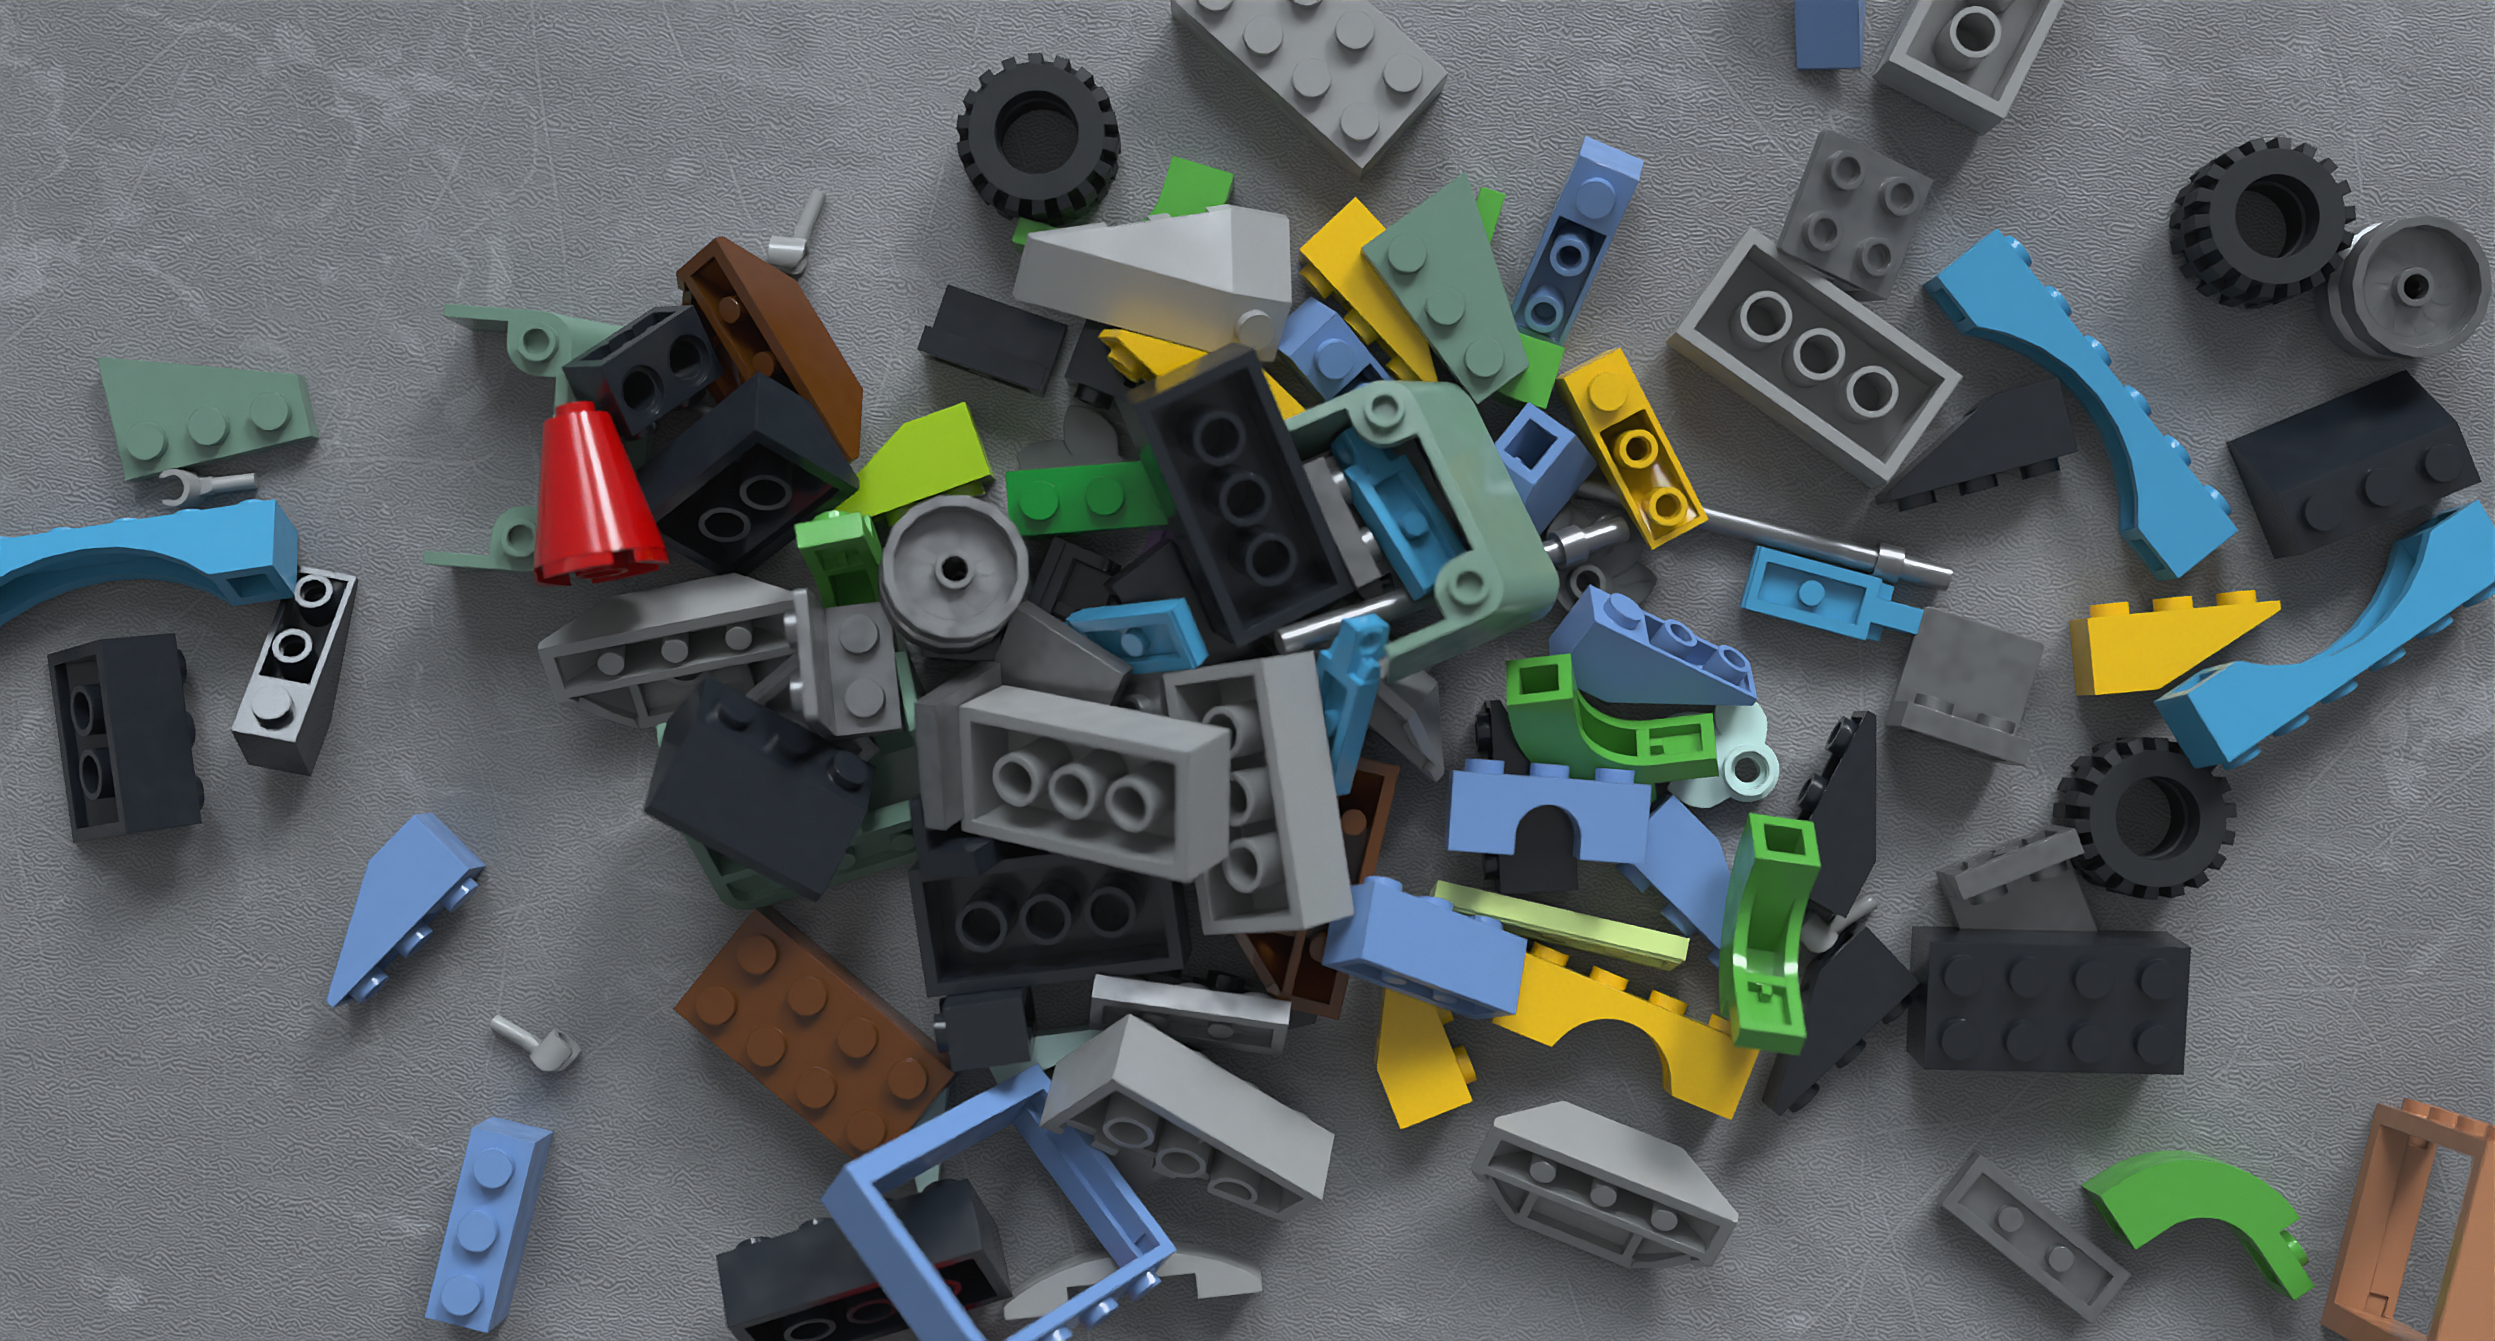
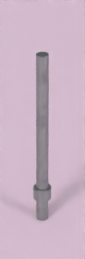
M1589 475L1576 491V498L1625 510L1605 478ZM1703 503L1701 505L1709 520L1694 527L1868 571V575L1881 578L1882 582L1893 585L1899 579L1946 591L1953 573L1952 566L1905 555V548L1883 542H1878L1876 547Z
M1617 517L1583 529L1572 525L1551 532L1547 536V541L1542 543L1553 565L1559 569H1565L1587 561L1589 553L1628 541L1630 532L1624 518ZM1405 587L1275 630V645L1281 655H1287L1338 637L1342 618L1344 617L1352 618L1374 613L1386 622L1437 605L1435 590L1414 601Z

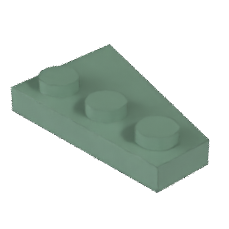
M1465 171L1364 245L1360 253L1457 384L1471 396L1475 406H1478L1529 367V363Z
M97 357L126 481L139 482L159 477L163 471L168 469L189 470L319 439L304 376L290 373Z

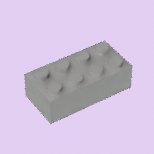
M1170 0L1173 18L1358 183L1363 180L1442 92L1448 76V72L1367 0Z
M1911 0L1871 78L1985 135L2005 119L2065 0Z
M1751 226L1736 240L1664 342L1870 488L1890 481L1963 377L1808 266L1779 253L1774 242Z
M1314 651L1217 664L1163 674L1169 718L1230 729L1229 857L1195 878L1203 934L1299 930L1355 915Z
M1008 685L998 687L959 706L964 817L961 818V831L1187 883L1229 857L1230 729Z

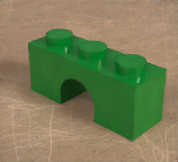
M1142 461L1005 471L1008 517L1015 524L1023 541L1052 539L1054 536L1059 538L1078 537L1084 533L1138 529L1155 531L1171 529Z

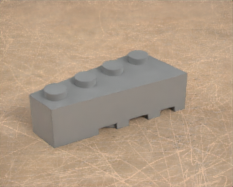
M1128 1014L1056 1063L1039 1127L1060 1135L1065 1130L1066 1125L1093 1135L1090 1147L1113 1156L1118 1153L1121 1146L1152 1158L1154 1161L1151 1170L1172 1179L1176 1177L1203 1178L1208 1180V1193L1282 1222L1322 1201L1335 1136L1333 1133L1312 1122L1304 1113L1290 1109L1260 1091L1253 1083L1241 1080L1211 1062L1204 1054L1185 1047L1158 1031L1153 1024L1140 1020L1131 1014Z

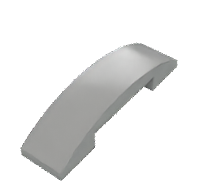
M1171 1241L1177 1251L1156 1272L1158 1277L1195 1273L1198 1299L1263 1292L1260 1265L1233 1253L1200 1244ZM1105 1247L1064 1259L1037 1273L1012 1291L1013 1297L1007 1298L1004 1305L1005 1320L1045 1316L1073 1298L1072 1287L1096 1284L1119 1270L1120 1267Z

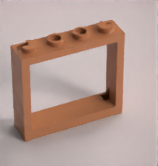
M2409 1098L2403 1099L2401 1109L2377 1103L2320 1324L2350 1341H2495V1125ZM2437 1145L2474 1158L2429 1333L2426 1336L2394 1319L2393 1316Z

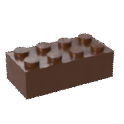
M771 905L755 908L673 1008L681 1017L854 1161L912 1131L961 1072H952L950 1054L948 1052L939 1053L934 1040Z

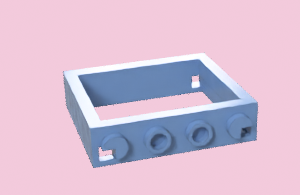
M1038 1063L846 1165L820 1198L823 1205L920 1341L985 1340L881 1196L1011 1124L1016 1127L1120 1269L1005 1341H1070L1073 1338L1070 1330L1082 1323L1087 1331L1094 1329L1120 1307L1116 1302L1118 1299L1127 1294L1135 1302L1162 1281L1156 1272L1177 1251L1176 1247L1107 1155L1101 1150L1090 1147L1092 1135L1067 1125L1061 1135L1039 1127L1051 1081Z

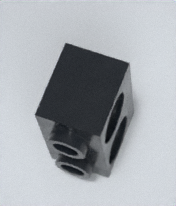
M694 305L653 307L561 367L577 401L594 402L596 411L610 413L619 436H623L625 441L638 440L655 432L661 425L658 420L671 410L686 408L697 403L706 395L704 388L725 374Z

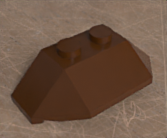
M726 237L714 238L676 271L678 289L683 291L682 305H694L725 373L707 386L716 403L719 404L760 371L811 402L846 460L851 464L859 458L862 386L798 282Z
M1359 757L1350 793L1336 796L1350 886L1363 884L1365 877L1374 876L1400 770L1399 766ZM1330 922L1299 930L1233 933L1271 997L1275 1000L1291 1002L1290 1009L1339 1021L1350 975L1322 965Z

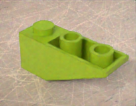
M965 402L904 423L856 474L860 480L859 491L832 511H845L850 514L861 512L862 516L870 515L873 523L887 519L889 528H893L912 507L937 496L968 495L977 499L985 495L983 484L992 482L996 478L971 408Z

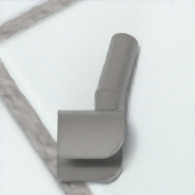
M815 189L811 191L798 223L795 225L793 238L772 235L767 254L768 264L789 275H798L806 270L809 261L811 230L827 197L824 193Z
M168 469L159 475V479L183 481L184 491L180 498L162 501L164 505L169 507L193 509L199 507L207 496L222 492L257 489L259 485L256 473L223 477H203L195 471Z
M1867 895L1853 904L1846 918L1834 915L1826 923L1813 910L1809 911L1803 917L1799 948L1808 954L1827 951L1838 939V934L1844 931L1847 926L1878 908L1875 899L1871 895Z
M496 1015L489 1026L490 1029L531 1053L530 1058L532 1062L543 1071L565 1070L581 1053L580 1046L569 1035L557 1028H554L542 1041L535 1034L529 1033L500 1015Z

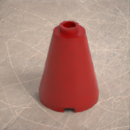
M591 401L571 402L556 406L554 408L556 417L543 422L533 566L535 585L542 587L571 586L570 573H575L576 579H591L592 584L651 573L659 570V565L667 566L669 558L666 546L610 413L596 411L595 403Z

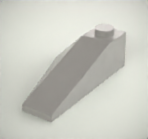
M1224 204L1205 207V213L1171 217L1168 213L1149 215L1147 216V221L1110 227L1102 222L1028 233L1012 295L1016 300L1209 352L1232 342L1254 348L1259 360L1274 362L1292 304L1289 218L1284 214Z

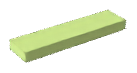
M1438 880L1430 891L1429 896L1452 902L1454 904V912L1464 916L1479 915L1497 919L1504 924L1503 931L1520 937L1666 971H1671L1686 961L1689 938Z

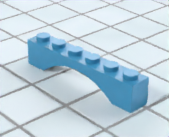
M1998 228L1993 230L1924 283L1922 287L1961 335L1998 344L2027 357L2055 378L2059 377L2060 383L2080 403L2099 432L2111 462L2118 496L2119 534L2157 581L2180 578L2239 531L2228 517L2231 514L2229 504L2215 488L2210 485L2203 486L2188 467L2191 464V458L2185 448L2172 436H2163L2148 417L2151 415V408L2145 398L2134 387L2130 385L2123 386L2108 366L2112 363L2111 358L2101 343L2090 335L2084 337L2070 320L2069 316L2072 314L2068 302L2054 287L2050 285L2044 287L2031 271L2029 266H2031L2032 261L2022 244L2010 235L2004 237Z
M251 499L242 501L238 505L212 509H183L175 514L143 519L120 518L109 524L81 528L58 527L51 529L47 533L12 538L0 536V627L38 603L73 589L108 581L150 579L180 583L208 592L231 606L294 598L293 595H295V585L297 583L298 531L275 499L267 501Z
M2479 500L2438 512L2393 542L2385 573L2371 602L2352 627L2325 650L2298 664L2262 665L2233 661L2206 668L2154 701L2153 703L2194 768L2222 764L2225 770H2231L2245 764L2261 752L2257 745L2259 741L2271 733L2274 737L2282 736L2306 723L2310 719L2306 710L2315 703L2321 701L2322 704H2327L2347 695L2358 687L2355 676L2367 668L2370 672L2377 671L2403 657L2406 651L2402 644L2414 636L2417 639H2423L2449 626L2454 621L2450 612L2461 604L2464 608H2467L2495 594L2494 524Z

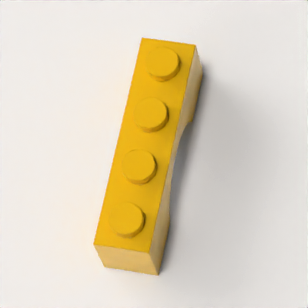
M1534 941L1530 952L1526 950L1516 1015L1488 1018L1491 1023L1550 1047L1568 1031L1588 1021L1616 1019L1631 1023L1641 1028L1653 1042L1660 1058L1662 1088L1675 1098L1732 1120L1760 1050L1733 1046L1729 1019L1712 1013L1708 1024L1684 1015L1689 1004L1654 989L1649 1000L1625 991L1629 979L1593 965L1589 976L1566 967L1570 955Z

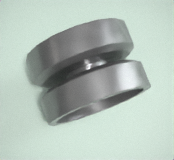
M2423 214L2360 226L2351 231V233H2354L2351 247L2337 253L2344 261L2335 272L2324 276L2325 282L2314 288L2317 317L2330 340L2351 356L2382 362L2445 354L2468 340L2486 315L2492 292L2489 261L2476 238L2453 220Z
M968 495L937 496L912 507L892 528L878 569L879 601L890 625L911 644L935 653H966L991 642L1010 622L1013 613L1020 604L1029 579L1027 549L1015 524L994 505ZM942 567L949 574L960 570L964 574L963 580L959 582L947 580L942 573Z

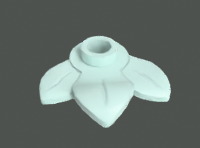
M1757 702L1753 706L1715 705L1713 721L1719 776L1671 781L1667 786V790L1681 802L1698 808H1711L1729 797L1742 802H1753L1766 797L1774 789L1778 781L1779 763L1772 749L1765 744L1768 724L1765 713ZM1683 712V713H1677V714H1674V715H1670V716H1668V717H1666V718L1680 717V716H1688V715H1697V714H1706V713H1700V712ZM1742 758H1749L1756 765V775L1751 781L1744 783L1736 777L1735 766Z

